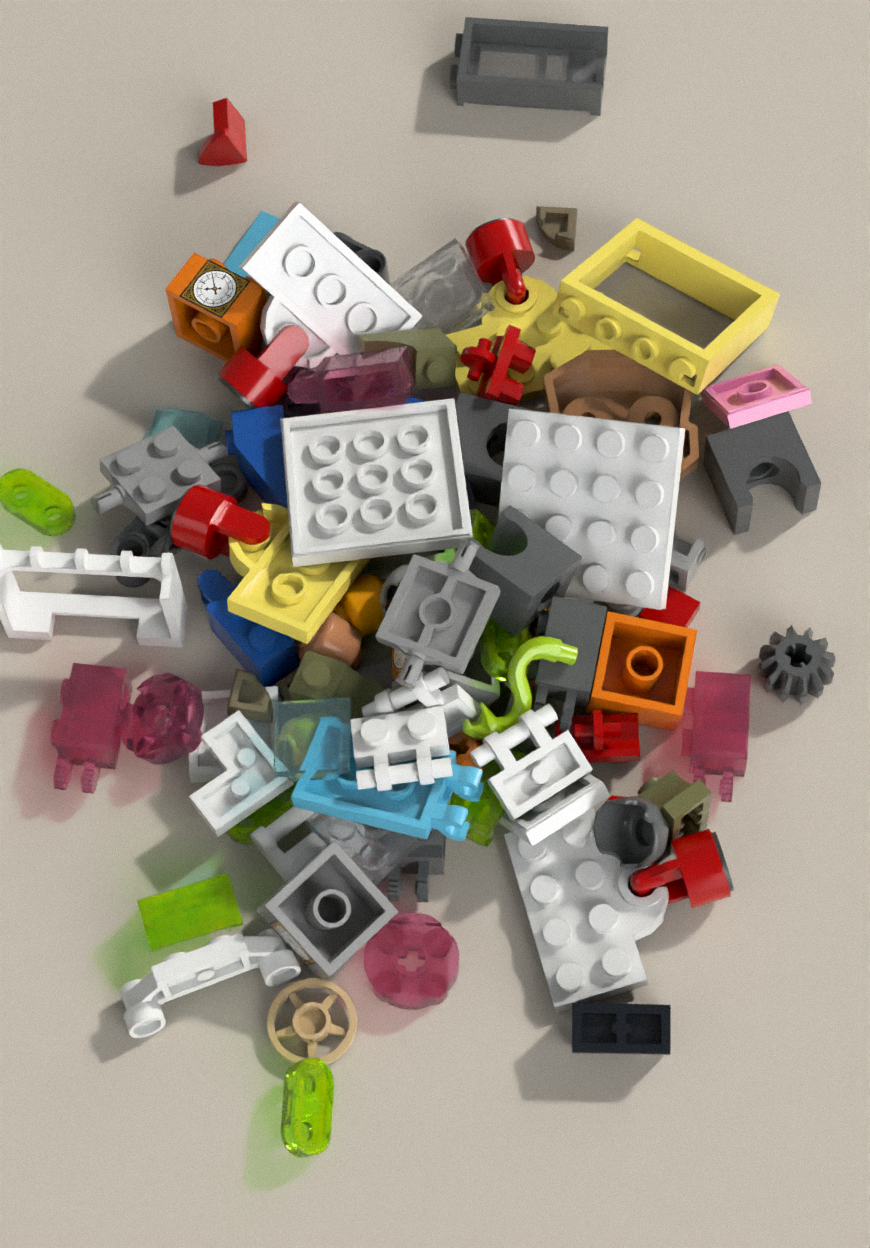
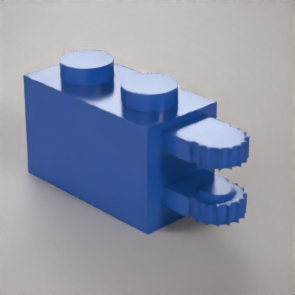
M213 568L202 571L199 574L197 585L200 588L201 599L204 605H206L205 609L211 631L247 672L253 674L264 687H270L300 666L295 642L289 636L228 612L227 599L239 583L232 586L226 577L222 576L221 572H218L217 569L213 570Z

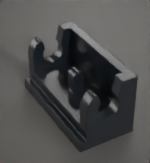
M572 1003V1053L670 1055L671 1005Z

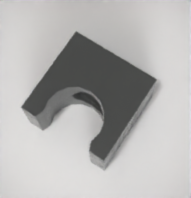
M460 392L455 408L464 474L468 476L476 502L499 507L503 466L495 463L492 458L501 451H505L509 409H530Z
M789 411L706 436L703 465L734 535L749 531L753 506V496L749 490L758 485L773 484L787 490L794 499L796 509L801 514L817 509L821 481Z
M511 505L501 512L487 549L477 540L467 538L469 543L472 541L479 546L469 571L477 578L499 586L501 591L489 618L514 637L540 616L541 610L547 611L551 607L553 596L562 598L565 595L582 558L581 555Z

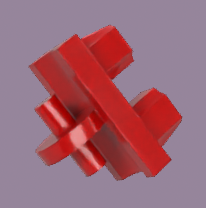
M509 324L503 336L495 337L490 351L492 342L486 338H480L477 347L470 346L463 349L460 360L465 366L470 368L467 378L477 382L483 372L475 396L514 406L519 403L524 385L506 377L508 368L524 374L529 370L536 353V349L518 339L521 329Z
M592 710V715H575L572 717L570 734L589 763L611 762L612 764L640 761L638 713L602 715V710ZM559 716L558 720L555 721L556 737L565 732L559 730Z

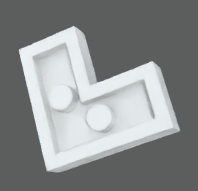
M238 710L201 736L203 744L225 772L189 797L192 805L216 836L219 837L294 785L292 776Z

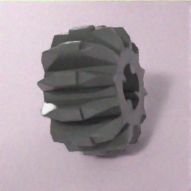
M791 625L787 628L786 637L774 631L770 636L769 645H763L760 648L759 658L761 662L758 664L757 673L759 677L766 679L764 685L766 692L781 690L779 699L782 703L789 698V695H795L800 705L806 702L807 693L818 699L823 694V685L829 686L833 681L834 672L831 668L835 664V655L832 652H827L828 642L826 637L815 641L812 640L813 631L811 627L804 631L803 635H797L796 630ZM792 663H798L800 667H793Z

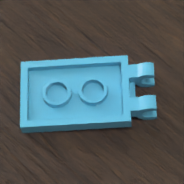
M323 720L291 799L293 807L401 834L427 840L431 828L447 838L464 841L470 826V822L465 821L468 809L457 805H448L452 792L465 800L479 802L484 789V783L480 782L483 771L473 766L456 765V752L450 751V755L432 757V760L450 757L453 776L435 778L434 784L420 785V781L392 785V790L378 792L377 787L358 790L356 771L374 769V766L356 767L351 727ZM417 760L391 763L390 766L415 763Z

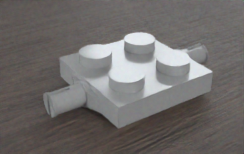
M174 426L99 459L100 472L110 482L112 489L92 497L93 508L101 515L116 506L123 505L135 512L146 526L173 514L181 496L189 488L197 484L221 491V479L208 464L226 457L228 454L227 448L220 439L200 449L195 448L189 444Z
M461 539L452 562H434L414 554L375 635L378 642L398 649L407 656L396 678V681L403 686L407 685L408 688L414 689L424 664L438 665L463 675L501 593L499 586L479 579L469 571L475 554L479 550V546L472 541L469 543L467 539Z

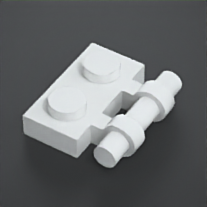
M442 667L429 673L421 671L414 689L408 688L407 685L394 691L386 689L376 694L373 702L362 707L363 716L369 717L443 706L448 738L462 731L466 719L470 723L475 722L479 718L481 710L480 704L458 684L442 691L439 690V688L449 684L448 674ZM416 700L420 701L407 709L404 707Z
M550 704L543 706L535 712L532 710L526 711L518 716V723L500 734L496 731L483 738L484 744L469 753L478 768L483 767L492 760L496 761L502 771L488 779L487 783L511 821L593 770L568 730L554 739L548 734L545 727L558 720V716ZM528 738L531 739L537 749L516 761L510 749Z
M443 706L350 719L356 767L374 766V769L356 771L358 790L377 787L378 792L392 790V785L420 781V785L434 784L435 778L453 776L450 757L432 760V757L450 755ZM417 760L415 763L390 766L391 763Z

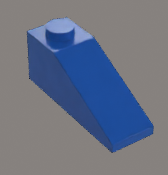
M283 405L231 411L233 429L225 430L228 456H237L238 466L244 473L247 482L264 503L277 504L288 508L280 420L285 418Z

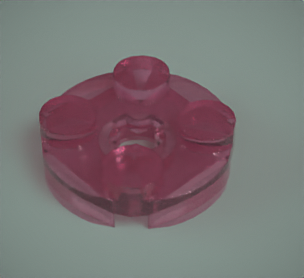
M171 673L156 674L143 681L136 689L141 694L136 698L134 704L127 702L122 713L120 732L126 748L133 751L136 757L153 765L168 764L181 757L185 752L191 753L195 751L202 741L200 728L204 716V705L200 688ZM166 710V719L164 723L159 727L157 726V721L163 718Z
M422 913L396 915L367 941L364 951L366 976L376 997L394 1007L416 1010L440 1004L447 998L459 974L460 959L457 943L453 936L434 917ZM409 951H417L418 958L425 960L423 966L417 967L416 971H406L404 965L398 964L399 959L408 957Z

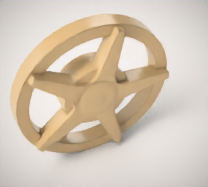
M320 978L298 980L285 987L273 1000L267 1017L268 1035L275 1050L286 1061L300 1067H322L338 1060L353 1043L357 1031L356 1010L349 995L337 984ZM307 988H322L331 991L321 1004L317 1002L304 1004L295 994ZM289 997L296 1008L292 1025L276 1031L277 1013L281 1005ZM338 997L344 1002L349 1012L348 1030L332 1024L329 1011ZM328 1035L344 1038L335 1050L316 1058L318 1042L324 1040ZM298 1036L302 1041L307 1042L308 1058L290 1053L282 1046L279 1040Z

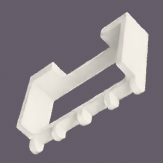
M0 544V620L8 638L52 640L56 615L139 619L136 636L139 645L183 647L188 606L173 553H162L161 558L133 556L132 551L124 550L121 551L120 556L88 554L85 548H76L75 553L44 552L41 546H31L30 551L3 550ZM12 571L155 578L161 583L160 597L157 599L20 591Z

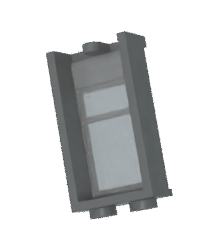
M465 17L463 33H456L455 57L459 58V65L452 64L450 89H457L458 106H464L465 102L471 104L591 111L590 115L600 116L608 54V27Z

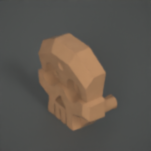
M587 350L543 376V392L548 413L646 424L645 421L648 419H656L661 426L685 428L680 480L693 470H697L699 462L698 426L689 422L693 392L616 350ZM685 375L687 378L694 381L695 375L692 378Z

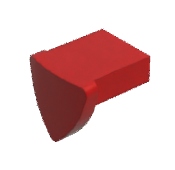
M228 98L213 102L214 134L208 137L199 148L197 153L198 163L206 166H226L247 162L244 118Z

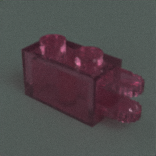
M408 347L324 357L317 368H310L308 371L304 369L295 375V378L289 383L287 388L289 399L292 402H296V404L301 403V405L303 402L306 404L319 402L322 414L406 403L415 389Z
M73 663L70 679L64 678L61 685L60 703L63 705L61 718L54 720L51 729V745L55 746L58 752L53 780L55 789H67L73 765L84 766V772L81 776V789L83 793L91 794L95 793L101 768L116 769L133 691L127 669Z
M696 671L694 688L687 687L683 714L692 715L691 729H683L681 756L690 757L689 773H693L692 784L700 779L706 786L704 774L722 775L719 782L721 802H731L733 776H745L748 759L751 675Z

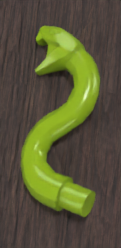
M538 636L526 641L513 654L508 666V681L514 698L512 709L505 716L495 717L486 705L481 702L479 718L471 723L466 719L462 727L463 733L475 739L483 740V738L494 731L500 734L518 723V716L531 710L532 694L526 677L528 664L532 660L544 659L553 663L559 661L573 665L578 655V648L564 644L561 639Z

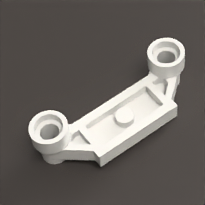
M271 928L260 932L257 936H243L242 932L233 936H218L199 949L188 953L177 952L165 957L161 963L151 966L152 971L146 977L129 981L120 988V994L126 1008L123 1017L129 1035L134 1038H142L160 1031L166 1024L161 1009L163 1003L254 968H260L264 982L268 986H280L294 980L301 972L294 951L288 950L284 940Z

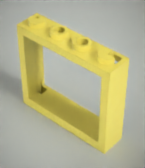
M636 218L561 280L552 315L698 395L769 327L780 294ZM627 262L735 321L705 349H702L599 293L594 288ZM696 374L697 378L696 381H693L687 378L685 375L692 378Z

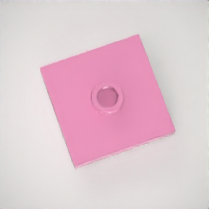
M774 365L706 386L700 392L702 403L730 429L812 404L810 390L780 365Z

